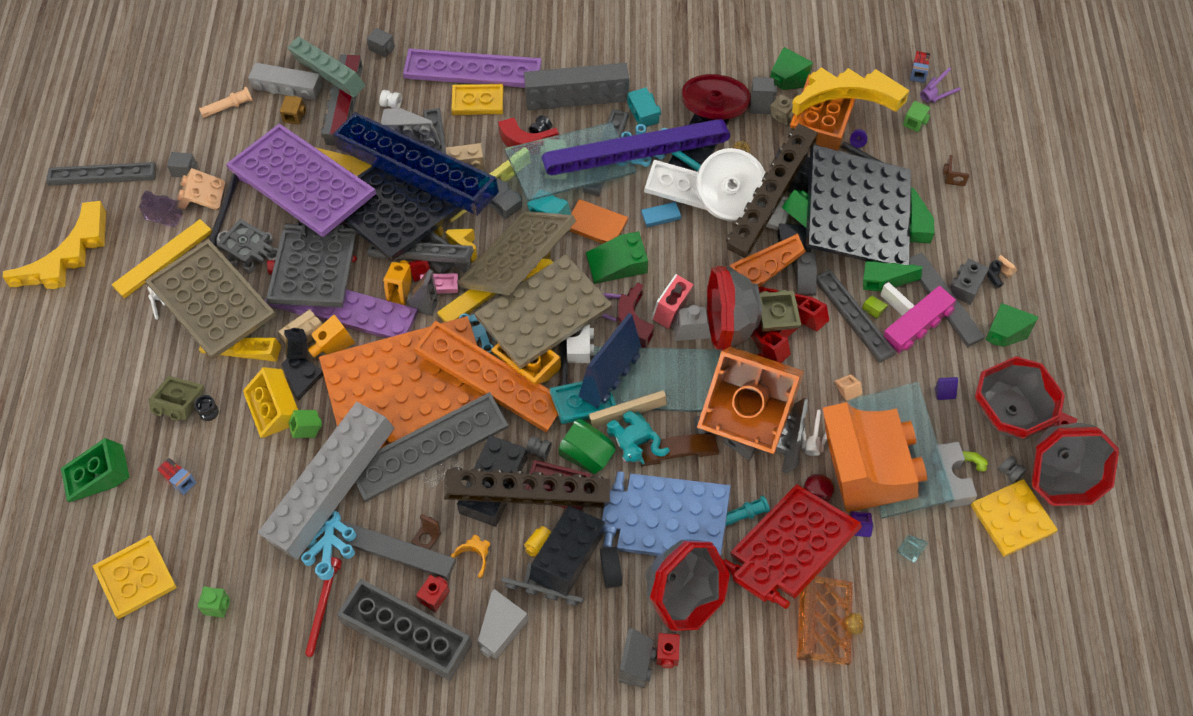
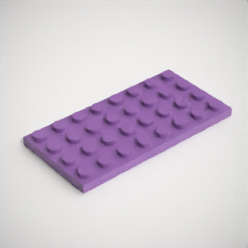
M280 123L226 164L230 171L322 237L376 194L372 186Z

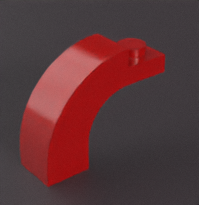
M514 117L498 122L499 135L508 148L517 153L525 148L529 151L530 156L539 155L540 147H543L544 140L559 141L557 128L540 133H527L519 128Z

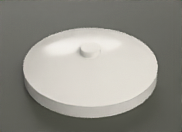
M733 148L719 150L711 154L698 170L696 177L697 195L704 208L713 216L726 221H737L739 217H743L746 204L752 202L755 189L761 187L765 171L754 156L743 150Z

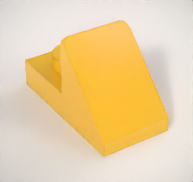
M450 229L445 231L447 243L450 245L473 246L474 252L470 258V262L473 263L477 259V248L472 243L475 240L474 230Z

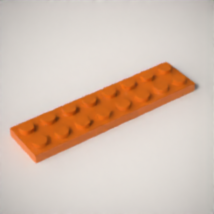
M436 320L414 348L416 354L483 395L490 392L496 403L546 433L558 417L548 388L541 384L534 385L510 365Z

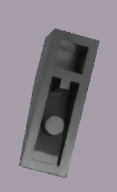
M429 269L416 284L413 292H410L408 303H410V307L416 308L418 313L433 316L437 306L438 295L433 270Z

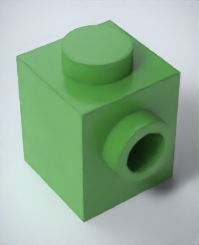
M914 101L905 116L903 126L919 132L923 124L927 125L931 117L929 115L930 107Z
M294 410L288 422L293 438H315L322 427V421L318 416L317 410Z
M203 586L197 607L203 615L224 618L226 610L229 608L230 597L224 589Z

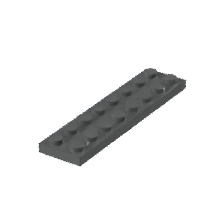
M489 392L379 449L355 483L364 501L367 502L488 439L489 435L494 436L509 428L492 394Z

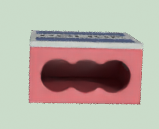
M675 274L657 300L651 319L669 329L675 320L678 310L686 305L694 284Z

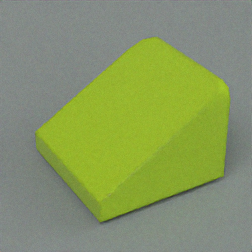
M871 296L863 303L862 310L878 319L888 305Z

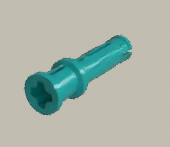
M762 495L759 499L752 502L746 501L741 507L727 512L726 526L746 518L754 519V516L763 512L769 513L770 508L765 496Z

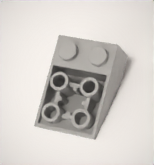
M401 108L383 110L380 126L390 148H399L406 142L412 147H432L435 144L441 146L431 120Z

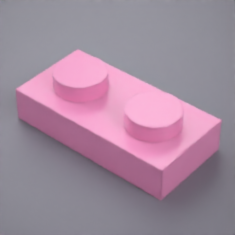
M458 273L433 274L437 294L458 293Z

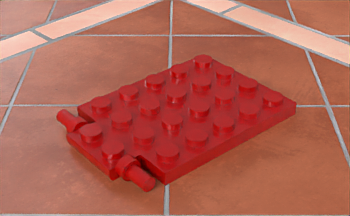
M796 484L730 552L731 557L743 565H734L727 559H724L723 562L728 571L731 572L735 583L763 602L767 600L772 603L776 602L784 609H787L790 606V602L780 596V592L777 589L779 588L795 599L862 528L861 522Z

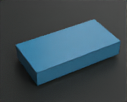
M676 202L641 210L646 228L681 219Z

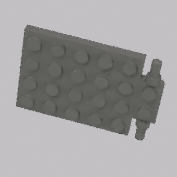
M302 222L297 224L285 223L266 297L267 303L343 308L355 249L356 234L358 233L351 227H346V225H341L340 223L322 237Z

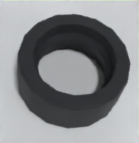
M617 547L600 549L605 587L622 586V574Z

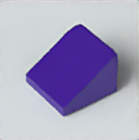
M958 377L938 379L935 385L937 400L956 399Z
M852 511L850 516L861 522L862 526L854 536L871 537L873 530L871 513Z

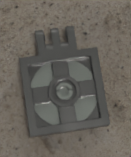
M239 219L217 244L218 249L246 265L252 259L263 263L265 261L263 257L267 258L269 256L268 252L272 253L274 250L272 246L267 244L270 240L268 234L242 219Z

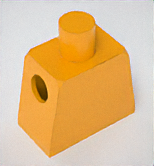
M401 260L400 263H391L383 279L386 301L401 305L406 304L412 284L411 269L408 261Z
M334 314L312 333L316 343L307 349L315 358L323 351L326 355L342 351L353 345L355 341Z

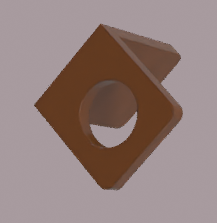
M950 155L947 164L945 163L943 167L945 184L966 186L969 174L952 171L953 155ZM962 177L963 180L955 181L953 178Z
M421 514L422 527L412 539V544L430 550L441 535L438 521ZM421 535H430L431 541L428 544L420 543L419 538Z

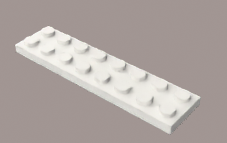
M657 160L653 161L644 189L645 193L705 209L696 191L698 172ZM783 197L766 227L778 230L780 223H786L788 212L782 206L787 201V197ZM750 218L749 221H750V222H756L757 219H756V218Z

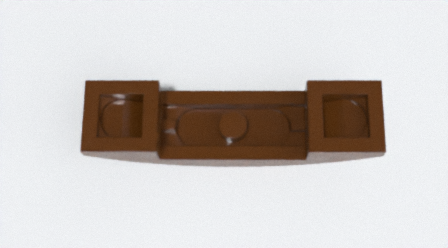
M690 434L661 439L659 449L666 447L670 449L669 453L662 457L652 453V442L639 446L643 450L642 457L645 464H641V467L661 464V460L699 454V458L719 455L715 435Z

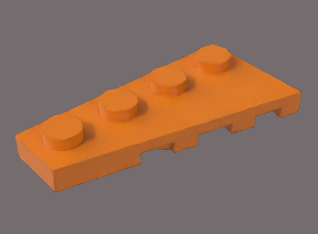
M796 234L730 264V266L748 277L752 284H757L759 288L806 251L799 235Z

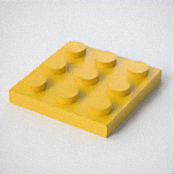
M1024 479L980 498L970 505L1003 557L1049 537L1058 531Z
M151 535L93 565L94 571L118 620L177 588Z

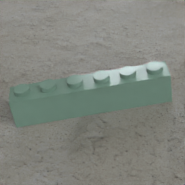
M299 36L287 47L298 62L313 72L320 74L321 77L353 98L366 86L354 70Z

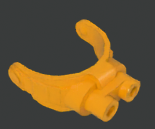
M474 534L465 544L457 547L450 557L456 558L465 551L477 553L483 560L482 569L478 574V578H482L486 569V556L489 552L487 549L490 546V542L487 540L482 542L480 537Z

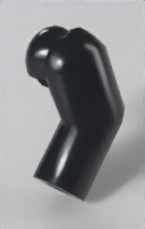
M999 260L992 261L987 272V277L996 289L1004 284L999 277L1002 266Z

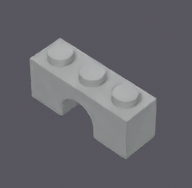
M959 442L936 445L930 458L937 470V481L941 483L943 488L942 496L944 501H947L949 508L971 505L977 497L972 479L958 478L952 471L953 469L961 468L965 460Z

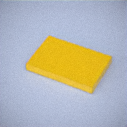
M503 84L452 85V115L503 114Z

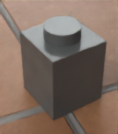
M375 28L367 37L369 50L383 57H386L395 47L393 35L378 28Z
M171 152L167 167L172 177L182 178L183 175L187 176L191 168L197 170L198 163L195 161L193 154Z

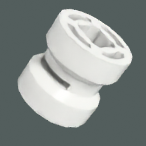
M383 90L379 100L380 106L385 108L389 106L392 109L400 108L401 93H390L388 90Z

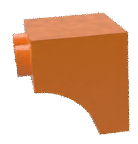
M731 346L721 351L697 428L774 454L788 416L793 408L805 371Z
M847 402L822 408L827 442L846 513L918 497V483L927 481V473L922 457L911 459L908 446L917 444L911 420L901 422L897 409L863 411L851 407Z

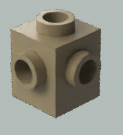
M781 94L770 105L772 117L778 122L789 125L794 115L792 113L793 99H789Z

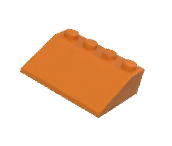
M811 74L808 75L804 89L809 85V77ZM832 99L813 105L798 116L794 114L790 127L795 129L798 123L818 132L817 145L839 151L856 99Z

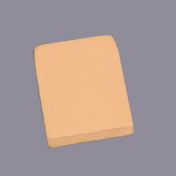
M1002 255L999 256L998 260L1002 264L1000 272L1008 278L1017 271V268Z
M850 374L834 381L846 401L862 395L861 382Z

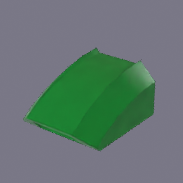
M579 418L575 420L566 436L562 439L558 450L560 457L591 474H596L604 469L616 448L615 443L607 436Z

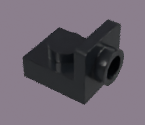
M300 328L284 330L286 358H306L307 336L304 330Z

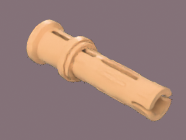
M244 87V90L236 93L232 92L229 94V97L199 109L203 118L232 106L239 107L240 104L247 101L252 102L253 100L247 87Z

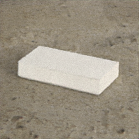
M889 282L883 286L880 296L902 316L914 307Z

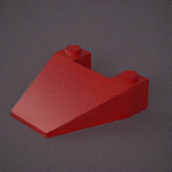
M765 287L758 288L759 293L764 291L769 293L780 291ZM795 294L801 326L804 324L817 332L830 321L827 304L813 297ZM759 323L758 329L754 330L751 338L767 359L782 363L791 355L788 337L798 328L762 332L761 323Z

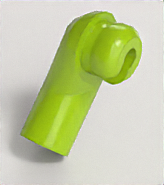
M962 451L965 458L964 461L976 463V470L978 471L987 470V459L976 452Z

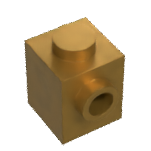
M285 95L280 109L283 123L300 125L303 115L306 114V105H304L301 97Z

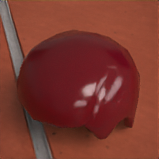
M813 474L804 483V489L828 503L831 501L834 485L830 478L822 474Z

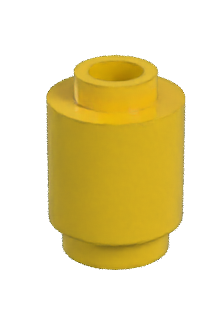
M541 526L532 533L524 544L527 554L531 557L537 556L551 534L549 529Z

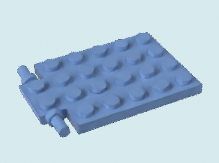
M617 472L615 483L612 485V490H610V503L604 506L602 520L605 521L604 548L612 546L613 536L616 535L617 531L620 532L617 550L622 552L659 556L680 540L692 539L712 542L721 556L731 485L630 474L628 490L626 492L623 485L625 473Z

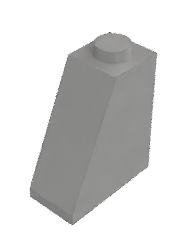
M495 589L491 592L478 643L479 650L483 655L488 658L492 656L494 659H497L527 623L528 615Z

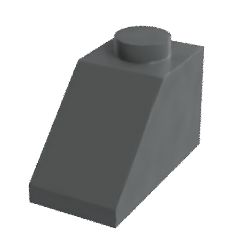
M805 252L793 264L797 294L804 296L816 295L817 266L815 252Z

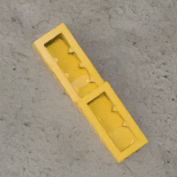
M243 338L220 355L277 362L282 345L276 338ZM200 346L199 351L201 353H206Z

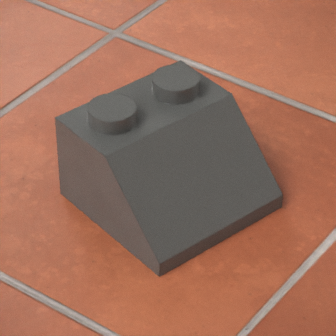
M633 628L628 629L620 666L619 682L645 688L646 681L650 682L652 669L649 668L650 660H655L657 648L653 647V639Z

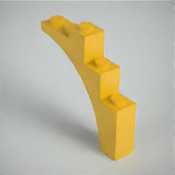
M821 67L810 75L809 85L804 89V92L794 98L792 113L798 116L813 105L841 98L872 101L897 112L907 102L910 90L877 69L871 74L868 73L863 78L849 68L836 77Z
M101 201L82 203L80 216L69 236L51 253L26 266L3 271V278L8 286L20 287L43 283L46 289L65 287L66 269L85 267L86 248L105 246L106 210Z

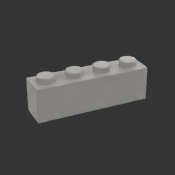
M261 63L254 64L248 77L251 88L254 90L297 96L304 99L316 100L322 88V81L318 73Z

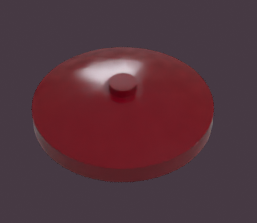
M705 74L688 80L682 88L681 98L685 107L694 114L709 119L722 120L735 118L746 112L750 105L751 95L743 83L732 77L719 74Z

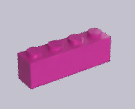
M939 285L889 326L884 332V337L899 354L903 350H909L915 340L918 338L922 339L927 334V330L931 327H937L944 316L948 317L954 312L956 299Z

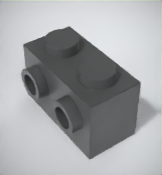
M753 77L750 94V113H771L770 105L775 101L773 96L777 95V85H774V78Z
M969 258L965 265L961 264L957 272L959 277H954L950 285L956 299L971 305L989 267Z

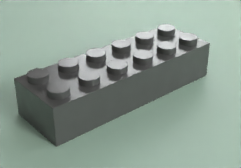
M627 63L524 72L527 110L627 102V93H629Z
M362 579L358 581L337 613L342 624L448 681H451L472 645L469 635Z

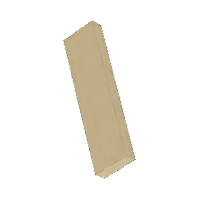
M664 390L590 413L591 425L597 428L613 420L623 419V414L628 411L643 413L667 405Z

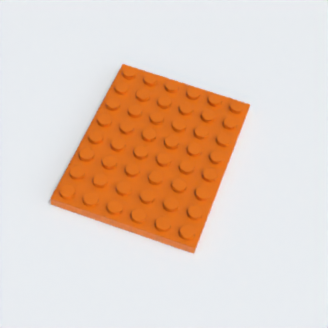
M468 316L441 323L477 345ZM431 326L319 357L337 427L357 401L385 416L395 428L381 448L480 398L483 394L414 352V348Z

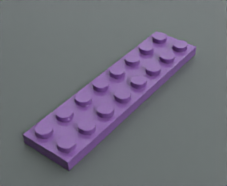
M408 49L403 77L404 79L470 84H503V86L525 88L524 72L541 70L542 61L541 58Z
M346 290L343 308L268 304L271 307L299 315L311 310L319 320L325 322L335 314L344 327L383 338L410 332L418 314L416 308Z

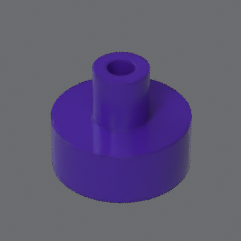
M856 129L850 134L852 146L861 148L867 143V133L864 130Z

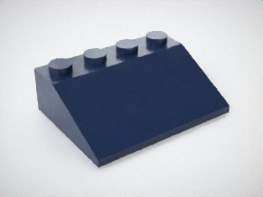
M628 313L587 366L578 397L597 409L602 403H607L611 396L610 392L617 390L622 376L626 377L631 370L630 366L632 363L635 365L641 357L639 354L641 343L632 314Z

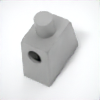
M691 305L689 308L678 310L673 322L675 341L711 338L705 307Z

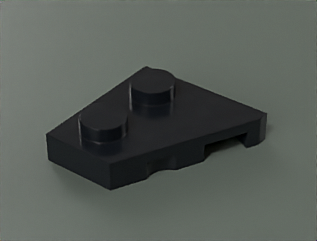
M305 358L286 359L282 363L285 374L298 400L324 375L320 368Z

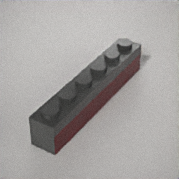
M340 54L339 62L354 70L361 78L363 69L361 56ZM333 85L330 88L331 99L327 102L328 112L324 115L325 126L321 129V137L324 138L326 145L346 146L357 95L353 98Z

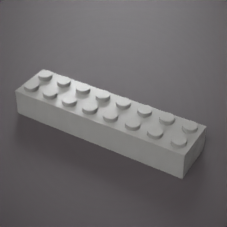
M356 401L258 531V534L273 546L298 560L395 429L389 420Z

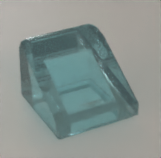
M908 535L897 552L915 563L928 542Z

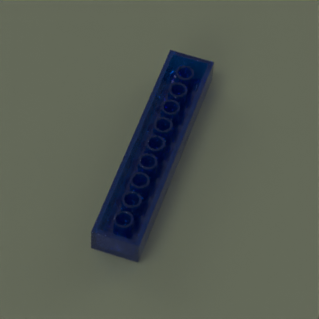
M357 112L353 113L333 133L337 149L476 216L499 193L495 176Z

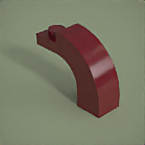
M636 283L634 288H630L627 296L624 294L620 296L618 324H621L628 313L632 314L641 348L646 349L654 336L655 325L643 321L634 311L643 296L644 285Z

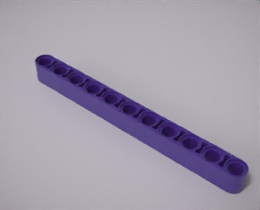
M719 119L548 151L542 155L541 159L548 175H557L720 144L729 140L730 132L724 120Z

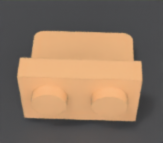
M191 168L187 176L183 175L180 183L183 188L182 190L180 189L177 200H179L178 208L185 210L191 201L218 210L221 204L225 181Z

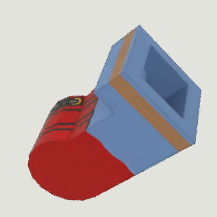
M916 51L910 76L911 81L925 83L929 69L930 53ZM921 72L923 76L917 77L914 73Z
M170 458L157 468L162 477L182 495L186 494L196 484L193 476ZM188 480V484L181 487Z

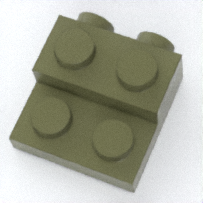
M780 290L773 293L767 291L759 293L762 305V317L760 320L762 332L800 328L801 322L794 291Z
M168 376L149 398L150 411L156 416L163 414L170 416L174 421H179L180 419L186 421L195 410L194 403L203 394L204 385Z

